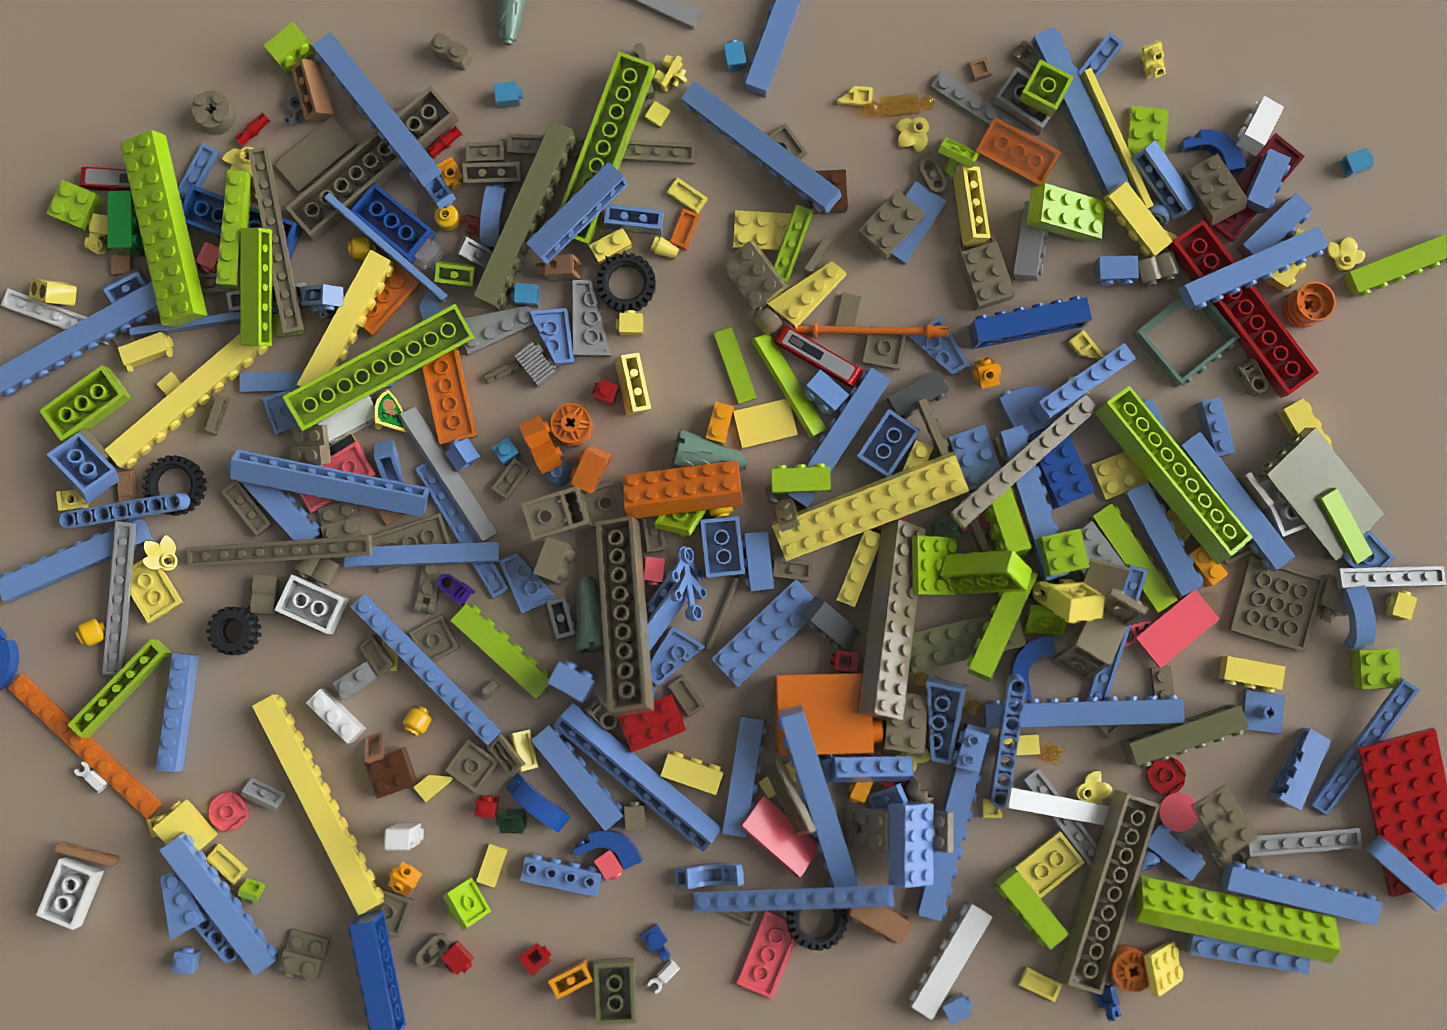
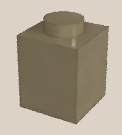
M640 801L628 802L629 805L624 807L626 831L646 829L645 804H640Z

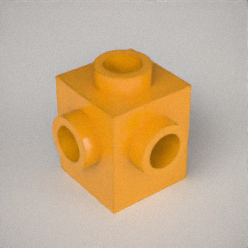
M984 357L974 362L975 369H972V375L981 389L1000 385L999 375L1001 374V368L999 363H996L990 357Z
M402 862L398 868L395 866L390 872L389 877L391 879L388 886L395 892L401 893L408 898L417 886L422 873L415 870L413 866Z

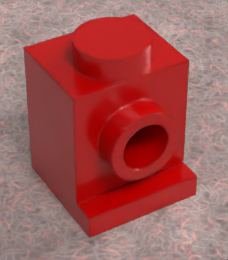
M836 650L835 654H831L830 665H834L833 669L857 673L860 654ZM843 657L847 658L848 661L845 665H842L840 662Z
M480 794L479 799L476 800L474 816L495 818L498 813L499 796Z
M537 943L522 954L519 959L529 974L535 976L538 971L551 962L549 958L551 953L545 945L541 947ZM540 956L541 960L535 963V958Z

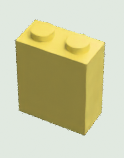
M188 799L183 803L179 800L170 808L172 812L168 816L165 813L155 821L157 825L152 828L165 844L182 832H185L186 835L188 834L193 838L194 845L198 851L218 835Z

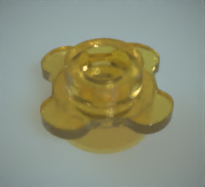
M1048 742L1044 753H1042V758L1050 760L1054 765L1060 763L1061 755L1064 754V748L1061 746L1057 747L1052 742Z

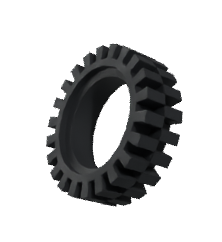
M622 252V255L614 254L615 257L611 258L610 256L607 258L608 261L606 263L603 262L602 268L598 270L596 285L602 301L616 312L621 311L624 313L626 310L640 311L643 306L646 307L649 300H652L653 293L656 290L653 269L647 260H643L640 255L635 256V253L627 254V252ZM624 266L632 267L642 274L644 285L636 297L620 299L610 291L609 279L618 268Z
M167 455L165 458H158L157 463L152 462L150 464L152 468H147L145 471L148 473L147 477L143 476L142 479L145 480V484H142V488L145 489V492H143L144 497L159 496L158 483L161 476L167 470L180 468L190 477L191 489L188 494L190 505L187 509L164 514L185 515L188 514V511L195 510L194 507L196 505L199 506L201 504L199 500L205 497L203 491L207 490V487L204 486V483H207V481L203 478L205 474L200 470L199 465L190 459L177 455Z
M831 908L834 913L833 927L829 933L818 938L810 937L802 930L799 921L802 909L786 910L787 919L785 920L788 925V932H790L791 937L796 943L813 951H823V949L828 950L831 946L837 945L839 939L842 940L844 937L843 933L847 931L846 923L849 920L847 919L848 912L845 908Z

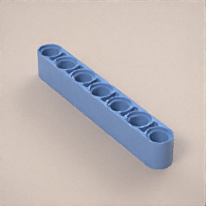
M170 493L66 511L60 515L59 522L63 528L70 529L179 511L189 507L190 498L185 493Z
M1019 674L1010 675L1006 681L992 773L990 798L992 804L999 809L1006 807L1009 787H1012L1027 690L1026 683ZM1014 682H1021L1020 687L1012 688ZM1014 700L1018 701V705H1017V706H1015V707H1010V706H1009V703H1010L1011 701H1014ZM1010 719L1015 720L1012 726L1006 725V722ZM1007 738L1013 739L1010 744H1004L1003 741ZM1003 757L1010 758L1006 763L1000 762ZM1000 776H1007L1004 781H998ZM998 794L1004 795L1002 799H995V796Z

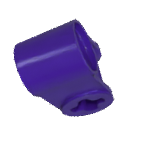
M444 574L438 579V587L461 606H464L470 595L476 592L453 575ZM447 577L452 580L450 588L443 586V580Z

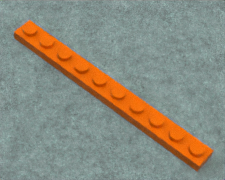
M21 674L8 688L146 819H150L163 805L92 737L80 738L68 726L72 718L25 674Z

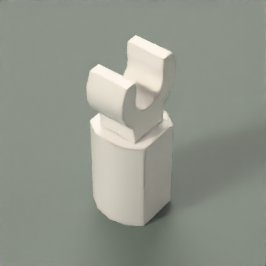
M82 761L81 764L85 768L84 772L80 769H75V774L83 776L84 780L98 793L102 792L109 783L95 770H91L90 765Z
M670 959L657 973V977L651 978L647 985L650 986L652 983H657L658 988L655 990V993H659L662 989V984L667 983L678 972L679 966Z

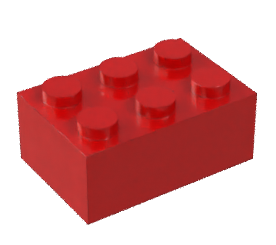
M673 694L653 701L654 711L617 716L632 753L687 730Z

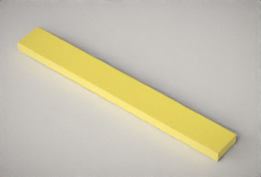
M1089 68L1080 75L1081 81L1086 85L1087 94L1095 104V112L1103 121V129L1111 138L1112 148L1117 151L1121 166L1127 171L1129 183L1134 186L1136 194L1145 206L1150 208L1153 206L1151 198L1135 163L1131 159L1132 156L1093 70Z

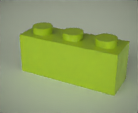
M805 464L794 465V468H787L786 465H776L775 469H771L772 494L830 492V467H825V464H814V467L807 468Z

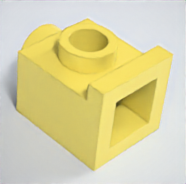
M75 490L56 492L58 511L66 512L89 508V503Z

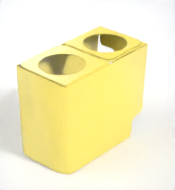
M32 278L29 297L47 303L74 306L77 288L65 282ZM45 286V296L41 298L39 291L41 292L42 287Z

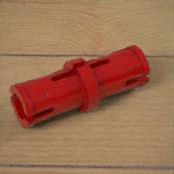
M261 112L251 123L248 122L246 124L247 127L234 138L244 147L255 135L258 136L259 131L271 121Z
M454 125L443 136L440 135L439 139L426 150L433 158H436L443 150L449 149L450 145L463 134Z

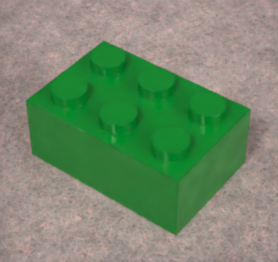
M108 191V248L118 255L144 257L145 250L131 191Z

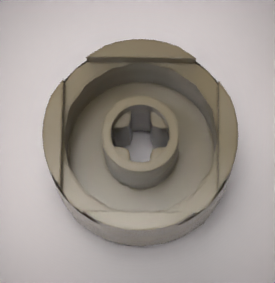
M205 91L194 97L192 115L204 130L211 134L220 135L229 131V128L234 125L236 121L235 108L222 93Z

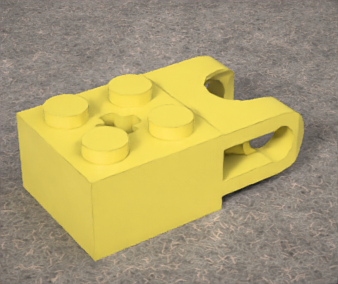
M1060 579L1059 584H1051L1046 581L1034 582L1033 598L1053 611L1055 615L1065 619L1066 622L1077 623V621H1093L1094 619L1102 618L1105 595L1085 583H1076L1071 579ZM1041 590L1045 591L1044 596L1042 595Z

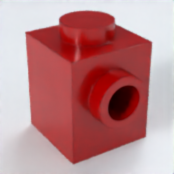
M600 379L599 383H595L592 393H594L595 400L614 406L620 388L619 385Z
M458 940L441 959L446 963L445 967L449 972L458 975L461 971L465 973L472 967L470 962L474 957Z

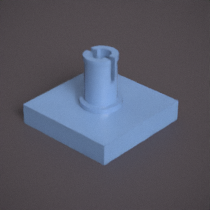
M1244 690L1242 709L1249 726L1247 729L1281 734L1285 695Z

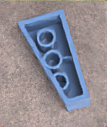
M928 677L926 686L931 761L951 765L967 685Z
M1303 728L1267 796L1286 807L1301 811L1322 760L1330 748L1331 740L1312 729Z

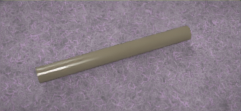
M733 576L705 646L709 650H712L740 582V579Z

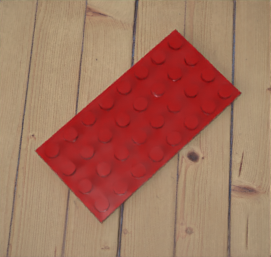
M1431 727L1357 747L1376 837L1379 835L1436 885L1447 883V780L1436 729ZM1383 866L1388 894L1391 897L1413 892Z

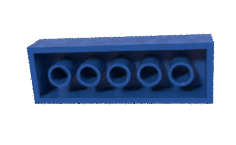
M190 185L182 205L187 227L220 238L225 197ZM251 206L248 228H263L259 209ZM282 218L291 260L303 229L297 223Z
M1074 296L1069 298L1070 301L1062 302V299L1050 302V305L1044 306L1043 303L1033 305L1030 309L1019 307L1013 309V312L1010 313L1000 311L994 313L995 316L987 317V315L975 317L976 320L968 327L973 349L1085 327L1092 320L1088 298Z
M384 910L363 913L350 924L348 933L350 939L353 940L352 953L353 957L357 960L356 973L362 984L360 992L361 996L365 999L364 1012L369 1019L368 1030H403L407 1024Z

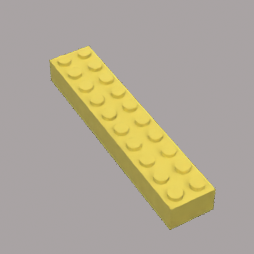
M953 451L798 511L799 526L781 532L778 520H775L772 523V527L784 557L788 561L969 492V489Z

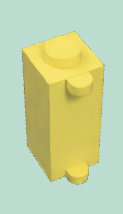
M159 332L118 347L124 366H126L128 372H132L134 367L164 356L172 357V353H174L172 347L174 344L170 336Z

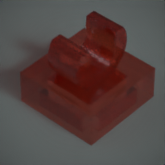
M470 214L463 215L462 223L468 224L466 228L467 234L476 235L477 229L480 228V217Z

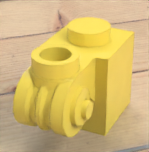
M93 213L88 223L90 235L85 238L84 245L85 248H89L95 254L103 255L108 250L107 245L103 242L108 238V216Z

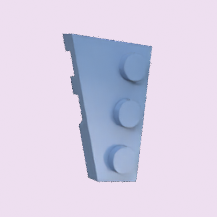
M672 626L650 661L652 682L660 685L705 646Z

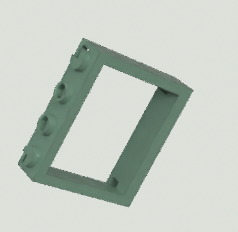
M1181 296L1133 334L1176 387L1181 384L1185 386L1192 381L1193 378L1191 376L1196 372L1198 375L1208 368L1206 366L1208 362L1212 361L1214 363L1222 357L1221 352L1225 349L1227 351L1232 349L1236 345L1235 341L1240 337L1211 301L1207 302V306L1201 310L1226 340L1181 376H1179L1145 335L1184 304Z

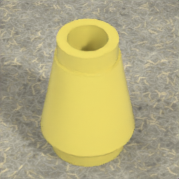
M656 236L650 250L654 252L653 254L675 259L679 248L663 237L659 238Z

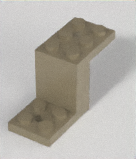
M619 479L598 485L592 494L575 486L521 503L532 541L568 530L578 533L596 527V522L627 517L624 508V495ZM604 498L611 500V506L607 509L601 507V501ZM544 511L551 513V519L548 522H543L540 518L541 513Z
M1112 588L1104 594L1105 601L1102 618L1094 619L1093 621L1082 620L1072 643L1055 655L1054 663L1084 681L1110 666L1127 627L1143 617L1148 610L1140 601L1130 598L1119 589Z
M1226 785L1221 786L1191 805L1205 828V831L1198 834L1222 875L1225 863L1233 864L1232 856L1234 854L1240 855V862L1246 864L1245 867L1252 868V865L1264 867L1258 856H1247L1246 845L1259 837ZM1221 807L1224 810V815L1217 819L1214 812L1217 808Z
M844 806L843 837L846 846L888 852V809ZM933 810V851L953 853V812ZM935 827L937 828V831H938V832H937V835H936L935 832H934V828H935Z

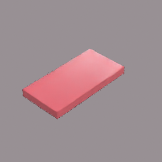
M358 441L332 455L331 463L324 464V467L372 477L376 475L374 468ZM300 494L306 507L312 514L318 511L319 508L334 501V499Z
M1197 590L1186 594L1134 638L1155 664L1161 668L1216 623L1219 617Z
M765 796L759 799L740 826L797 878L802 876L819 851L817 843L809 835L796 836L787 816Z
M768 910L764 911L736 980L737 985L767 998H773L795 943L787 929L788 925L785 920L787 918Z

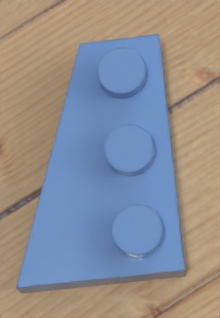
M567 308L529 311V315L554 365L574 364Z
M941 316L930 322L931 325L946 326ZM949 329L948 338L931 337V339H927L924 335H908L909 338L950 374L954 375L969 366Z
M517 553L500 560V565L522 614L544 605L547 601L558 599L537 575L533 574L534 571Z
M175 870L160 878L170 940L208 920L199 902Z

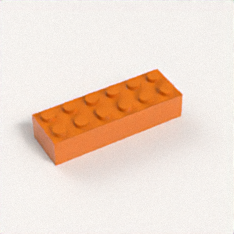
M738 460L623 475L624 508L627 516H633L635 519L743 505L741 473Z

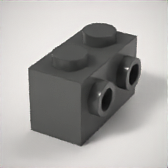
M565 597L547 601L544 604L553 642L573 637L576 628L574 620L571 621L569 614L571 613L569 602H566Z

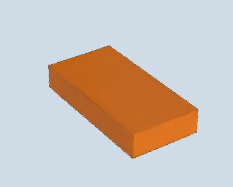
M682 208L669 242L687 251L700 214Z

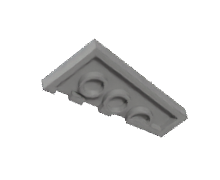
M572 280L573 356L610 357L611 353L591 280Z
M530 305L464 318L475 339L464 344L469 356L535 326L529 315V311H532Z

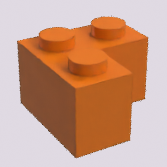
M539 415L519 425L542 474L563 465L560 458L563 456L559 446L555 447V444L558 442L553 432L549 434L551 428L547 421L543 422Z
M594 445L582 450L578 457V461H580L578 468H574L570 475V478H572L571 485L578 486L590 494L595 492L601 476L607 471L614 454Z

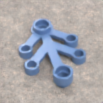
M682 546L677 551L678 562L674 570L667 573L669 582H678L683 569V576L677 589L670 592V599L673 602L681 601L686 588L688 608L685 611V616L690 621L701 620L703 612L699 605H695L694 594L696 599H704L707 596L706 589L697 581L704 578V572L693 561V550L690 547Z

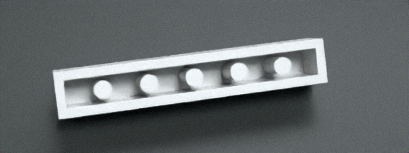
M971 902L968 905L965 904L960 910L959 914L961 916L957 922L954 921L951 925L949 937L943 939L939 947L941 949L939 954L933 956L929 964L931 966L929 971L923 973L919 980L920 986L917 990L914 989L909 997L911 1007L931 1020L992 919L989 913Z

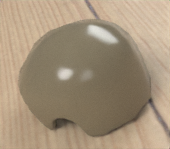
M760 306L753 314L754 324L761 332L771 334L782 325V322L770 309L766 308L761 311L762 307Z
M915 776L910 778L905 787L908 798L912 802L931 803L934 798L928 794V789L921 790V781Z

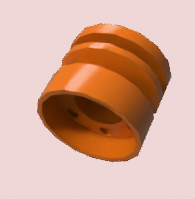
M1309 282L1287 295L1283 304L1284 315L1289 323L1296 327H1311L1332 315L1336 299L1329 286L1322 282Z
M568 403L558 407L553 413L551 429L555 437L563 445L579 447L587 443L591 438L593 421L587 410L581 405ZM568 421L574 422L575 427L569 426Z
M1128 944L1118 945L1108 973L1109 978L1125 991L1131 993L1143 991L1149 986L1144 959L1145 954L1134 946ZM1129 968H1134L1135 971L1129 972Z

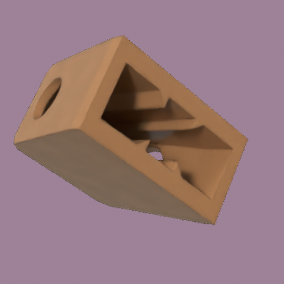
M574 254L556 255L548 264H536L537 275H545L551 281L582 280L583 263Z

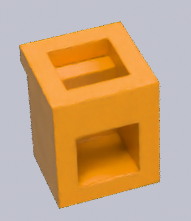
M452 156L437 164L442 172L440 175L450 190L452 188L457 189L463 185V175Z
M850 782L847 789L850 792L848 800L859 804V802L865 803L873 782Z

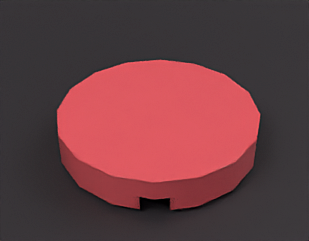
M221 793L210 803L209 819L217 829L233 831L241 827L247 820L249 813L248 804L245 798L238 793Z
M1179 792L1164 796L1159 803L1158 815L1160 822L1175 832H1184L1190 829L1197 820V815L1191 807L1195 803L1194 800L1188 795Z

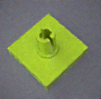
M945 137L938 150L939 153L949 157L944 172L949 175H954L960 163L972 168L979 155L975 150L948 137Z
M707 510L660 515L654 523L655 528L678 533L683 538L690 536Z
M1038 602V605H1030L1023 630L1024 634L1063 636L1067 622Z
M472 877L443 895L449 907L447 909L449 916L455 917L462 931L491 912Z

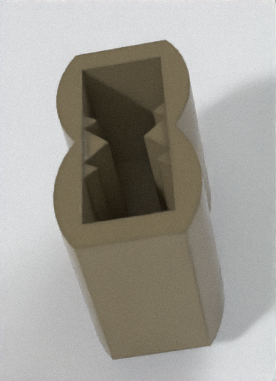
M435 33L429 43L434 55L438 59L449 61L453 67L459 70H466L472 60L469 51L464 45L452 42L444 34Z
M1174 251L1138 261V280L1140 286L1146 285V287L1157 285V281L1163 279L1164 282H1169L1176 279L1175 276L1180 273Z
M329 558L298 560L294 568L298 570V575L307 579L311 576L316 579V584L325 587L326 584L332 586L342 565Z
M254 574L253 579L250 580L252 597L248 600V609H251V613L278 615V611H275V608L279 602L281 576Z

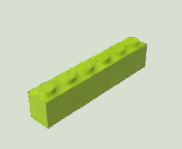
M227 170L216 284L223 289L241 290V228L249 227L253 177L247 171Z
M241 228V345L272 346V230Z
M1447 234L1345 274L1343 278L1351 296L1359 294L1362 297L1371 293L1370 289L1376 287L1377 290L1389 286L1388 282L1390 281L1397 283L1406 279L1405 276L1408 274L1415 276L1422 273L1423 268L1433 269L1440 266V262L1444 260L1447 263Z
M1111 503L1088 518L1090 521H1093L1126 567L1130 564L1148 570L1141 596L1153 613H1159L1177 601L1175 597L1176 592L1170 585L1166 584L1162 571L1157 570L1153 565L1154 560L1150 554H1146L1143 550L1141 540L1134 537L1130 524L1127 521H1123L1119 508Z
M1031 572L1027 591L999 592L998 597L1001 599L998 604L994 603L990 614L993 615L991 621L986 620L982 629L985 634L983 638L979 637L974 648L977 649L975 656L970 655L966 664V666H969L967 673L990 682L1038 576L1037 573Z
M466 603L450 621L535 699H538L550 686L548 681L551 673L545 668L541 670L537 666L538 662L529 655L527 657L523 654L524 649L516 642L512 644L508 640L510 636L502 629L498 631L494 627L496 623L488 616L484 618L480 614L481 610L475 604L470 605Z
M150 639L71 720L68 726L80 738L91 737L172 652L159 639Z

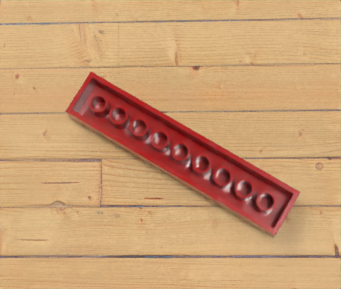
M1204 220L1167 246L1170 252L1174 251L1176 260L1192 281L1236 263ZM1243 286L1240 288V292L1231 296L1227 293L1223 295L1224 298L1216 303L1212 302L1240 336L1237 341L1250 358L1253 357L1257 360L1264 376L1280 398L1290 395L1319 374V371L1254 286L1249 288Z

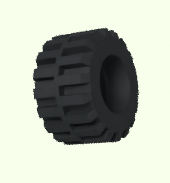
M234 606L225 607V609H219L217 611L218 614L211 616L213 620L208 621L207 625H210V629H206V633H210V637H207V639L213 642L211 646L217 648V652L224 653L225 655L248 653L247 651L254 649V644H258L259 640L257 638L261 637L259 629L262 628L261 624L257 622L260 620L258 617H254V613H251L248 609ZM236 619L241 623L243 633L238 641L231 642L227 638L226 627L229 622Z

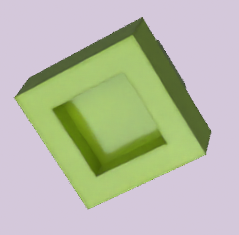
M247 878L239 889L238 896L241 897L242 901L246 899L252 900V904L255 905L265 890V884Z

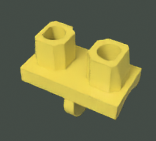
M1156 40L1151 45L1143 46L1140 57L1143 61L1145 77L1148 79L1152 76L1158 78L1165 75L1162 42Z
M669 55L665 56L662 66L669 69L667 74L658 70L654 76V81L661 86L662 91L667 93L671 84L677 88L679 83L685 84L687 82V79L684 77L686 70L681 68L683 65L681 62L682 57L678 55L676 58Z

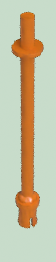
M814 321V326H798L796 328V331L799 333H814V338H817L818 334L924 335L927 339H931V337L948 338V325L939 326L931 325V323H927L924 327L818 326V322Z

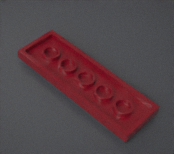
M1275 133L1237 177L1236 182L1246 195L1262 157L1269 149L1291 158L1288 164L1290 169L1287 175L1282 177L1281 182L1287 179L1305 156ZM1246 207L1212 227L1232 243L1258 212ZM1204 217L1203 220L1209 224L1207 219Z

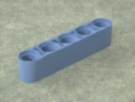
M1378 835L1367 847L1366 851L1432 909L1438 911L1447 901V893L1384 838Z
M202 907L209 920V927L205 926L202 922L194 928L221 960L227 963L233 962L240 956L236 951L235 956H231L228 953L229 947L234 948ZM216 933L221 934V942L216 939Z

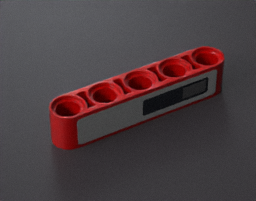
M81 167L79 187L98 191H131L126 169Z
M786 325L781 327L773 341L779 347L815 368L821 369L824 373L848 387L854 388L863 373V370Z

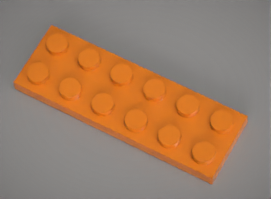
M458 348L422 367L439 445L449 444L457 439L462 441L466 438L478 437Z

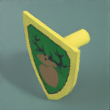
M389 390L382 393L376 400L374 406V427L380 430L385 426L407 433L406 428L398 418L399 414L403 413L402 407Z

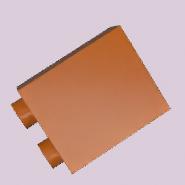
M863 673L773 675L776 754L791 755L790 748H785L782 738L786 737L784 730L780 731L777 719H780L779 711L802 705L817 754L874 753L873 744L882 743L883 730L881 720H873L872 716L858 713Z

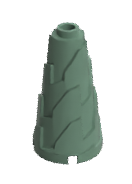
M495 0L499 40L504 45H513V42L517 40L526 0Z
M680 429L673 450L676 457L672 458L671 465L675 468L738 460L741 472L742 469L746 470L748 458H745V454H742L741 451L724 447L720 443Z
M591 576L582 577L577 586L576 652L581 654L597 653V650H602L603 652L604 638L599 587L596 584V580H593Z

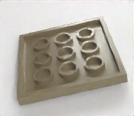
M1249 556L1229 631L1306 652L1325 578L1286 566L1270 571L1262 565V559Z

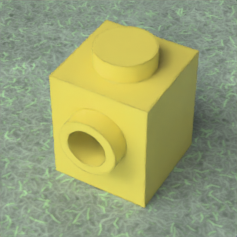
M632 310L620 313L619 319H616V330H619L620 336H643V314L635 313Z
M1404 590L1391 593L1386 599L1387 608L1385 615L1403 621L1411 620L1417 598Z

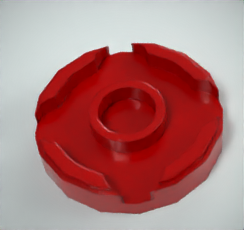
M1170 757L1164 761L1154 760L1147 767L1146 780L1155 792L1171 795L1178 792L1184 786L1186 771L1183 764L1176 758Z

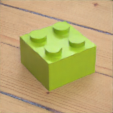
M294 22L290 23L264 44V47L287 75L292 73V65L301 59L311 60L314 54L317 53L307 37Z
M1040 59L1018 100L1052 118L1074 77Z
M62 179L46 214L55 220L90 234L88 228L89 220L92 218L93 213H100L105 200L94 192Z
M1081 529L1037 539L1046 577L1090 567Z
M1399 649L1351 650L1353 689L1394 688L1400 680Z

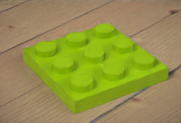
M912 536L913 594L957 595V591L940 576L945 556L956 554V538Z

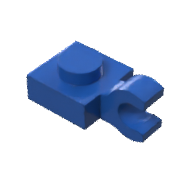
M658 924L641 935L649 950L653 952L657 949L663 961L671 956L664 945L668 939Z
M1105 985L1102 995L1095 993L1099 1008H1105L1107 1020L1116 1021V1017H1121L1120 1009L1117 1007L1120 1004L1114 985Z

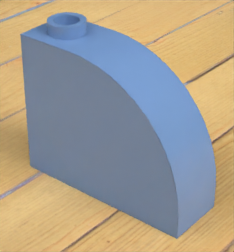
M1037 386L1024 387L1013 392L1007 390L1001 393V398L996 401L1009 428L1023 425L1024 429H1027L1029 436L1047 428L1068 409L1066 407L1041 424L1030 408L1051 394L1052 391Z

